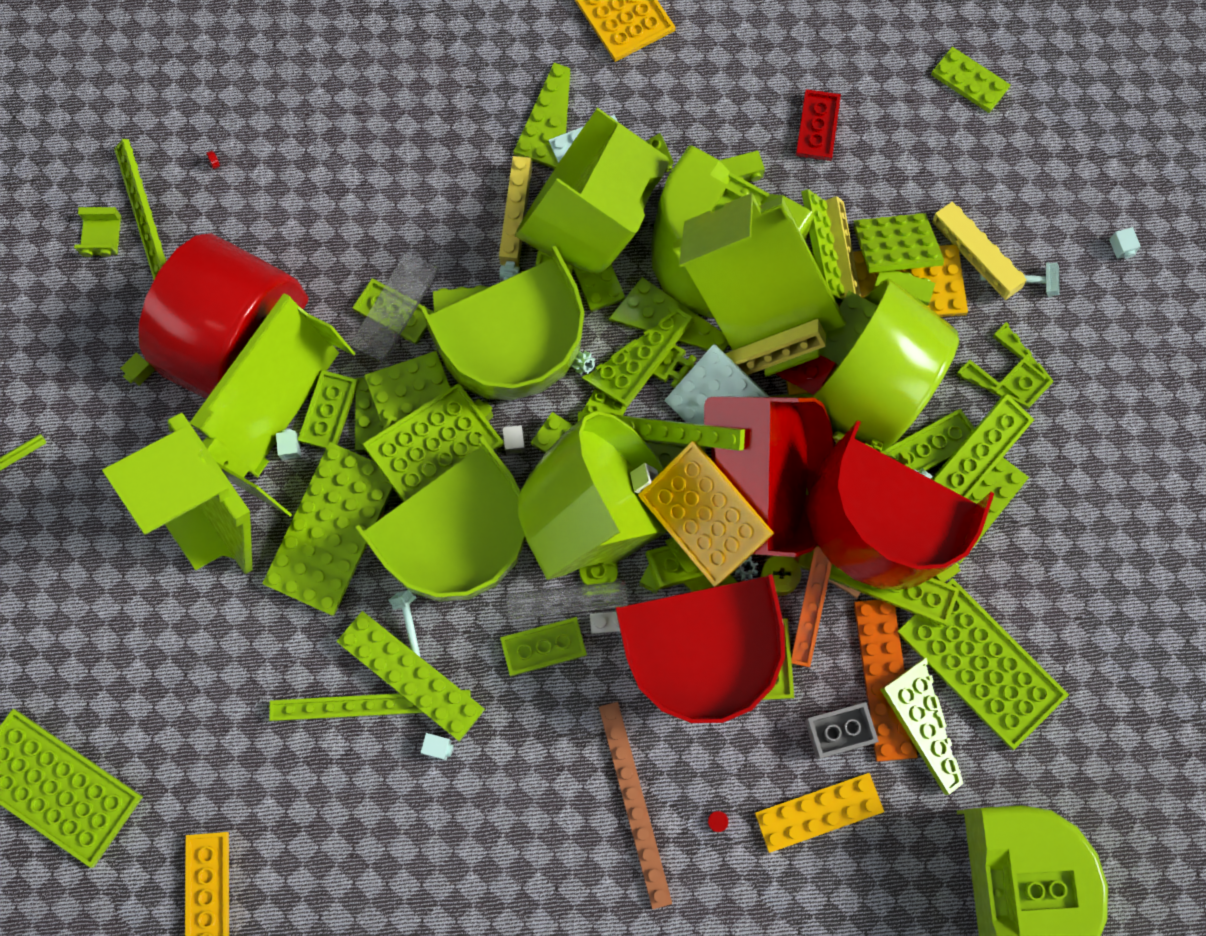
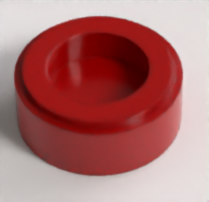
M214 151L206 152L212 168H219L220 164Z
M715 811L708 817V826L712 831L722 832L728 827L729 820L725 813Z

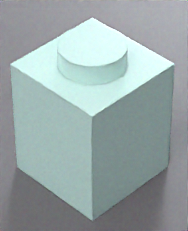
M1133 227L1116 231L1109 239L1117 259L1123 257L1125 259L1131 258L1136 255V252L1141 247Z
M286 429L282 430V433H276L278 456L282 460L301 458L300 442L298 441L299 435L296 431Z
M426 733L421 754L447 760V756L451 757L454 745L451 744L452 740Z

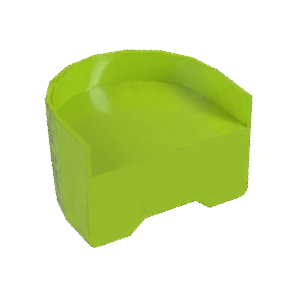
M596 108L530 206L515 232V237L553 257L552 247L556 245L566 264L594 275L602 273L618 257L639 230L645 217L643 211L652 190L662 179L669 165V159L605 112Z
M689 145L670 172L659 200L651 241L652 269L666 294L692 312L714 318L685 266L679 267V260L672 250L673 242L682 239L684 221L707 211L714 212L719 210L726 203L753 193L759 206L782 196L806 242L814 214L809 209L783 195L769 194L734 175L720 160Z
M556 245L552 247V259L430 315L425 306L421 307L431 338L447 370L462 388L485 399L513 401L542 393L564 377L580 350L585 312L577 285Z
M890 278L882 281L865 296L864 299L878 305V307L841 364L826 383L811 397L818 399L824 404L831 421L833 434L837 431L846 434L858 420L861 423L855 439L864 444H870L873 438L883 442L882 451L887 450L898 441L919 416L943 380L959 346V334L953 326Z
M595 411L578 421L543 455L518 496L519 521L527 543L547 580L565 576L582 567L602 563L604 566L619 562L667 532L638 494L634 492L630 472L644 463L658 470V475L665 467L644 439L632 427L614 415Z
M483 436L479 438L481 447L365 531L359 525L356 526V529L388 572L413 594L438 602L469 600L496 587L518 562L526 539L518 517L520 489L511 472Z
M1025 805L957 810V815L964 814L979 936L1102 935L1108 918V883L1098 853L1077 826L1052 810Z

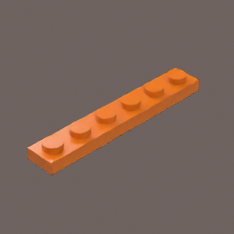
M818 546L814 549L791 657L792 664L806 667L811 666L832 563Z

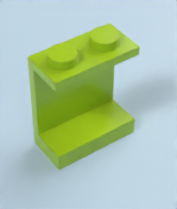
M79 207L78 215L83 220L81 244H75L74 248L84 257H92V255L110 257L111 255H117L121 214L115 207Z

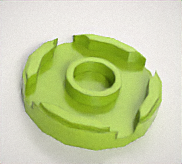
M602 563L582 567L579 570L580 578L584 585L591 590H606L617 580V563L604 566Z

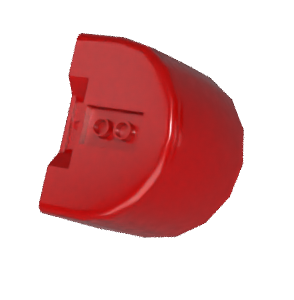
M212 233L196 235L174 251L154 279L145 297L139 320V348L145 360L162 377L207 399L283 293L289 295L302 309L305 308L309 298L299 281L284 271Z
M721 396L707 398L704 404V425L745 429L744 450L738 451L711 447V460L774 532L753 554L797 557L813 551L818 545L813 539L806 516L809 496L806 495V489L809 493L822 460L834 448L831 421L824 404L818 399L811 397Z
M857 420L822 460L811 486L806 511L814 541L828 560L852 579L879 589H910L935 577L968 556L982 533L994 493L990 492L976 504L855 439L861 423Z
M773 574L638 604L616 607L626 659L638 688L662 712L689 723H724L752 711L774 688L785 659L784 623Z

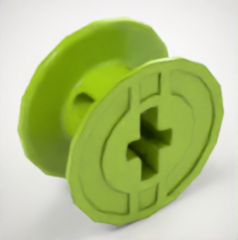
M772 556L764 564L760 577L773 574L777 596H784L793 592L800 583L802 576L801 567L797 565L798 562L792 557ZM779 571L783 572L782 575H785L783 579H780L779 575H777Z

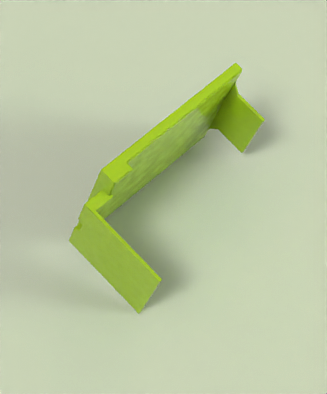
M753 193L726 203L719 210L714 212L707 211L684 221L682 239L673 242L672 250L679 260V267L685 266L732 350L815 319H819L825 333L846 325V320L782 196L759 206ZM819 349L765 369V376H770L818 358Z
M283 293L190 421V424L206 437L203 444L230 482L291 517L292 514L259 486L244 477L247 473H250L258 478L269 463L265 457L277 442L276 433H282L281 431L287 428L316 387L321 370L327 371L338 356L339 352L334 346L352 355L356 353L332 325L308 314L289 295Z
M183 413L168 419L169 432L174 431L173 433L102 469V472L143 534L146 535L165 524L195 571L221 556L235 559L245 574L253 570L250 510Z

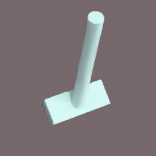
M1046 263V276L1024 275L1027 279L1025 283L1046 284L1048 297L1060 295L1058 263ZM980 274V280H985V281H987V280Z
M409 590L398 592L388 601L391 603L393 610L402 608L410 648L420 656L409 605L416 599V596H413Z

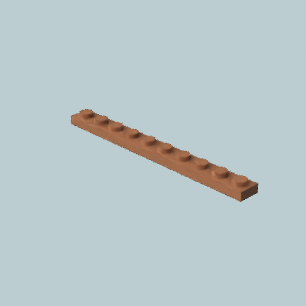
M615 702L600 706L599 711L652 909L671 905L670 892L619 704Z

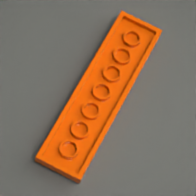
M881 600L854 602L868 709L879 741L874 744L876 762L918 758L916 747L880 690L905 672L900 636L897 632L899 629L895 606Z

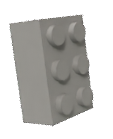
M866 702L805 720L817 760L879 742Z

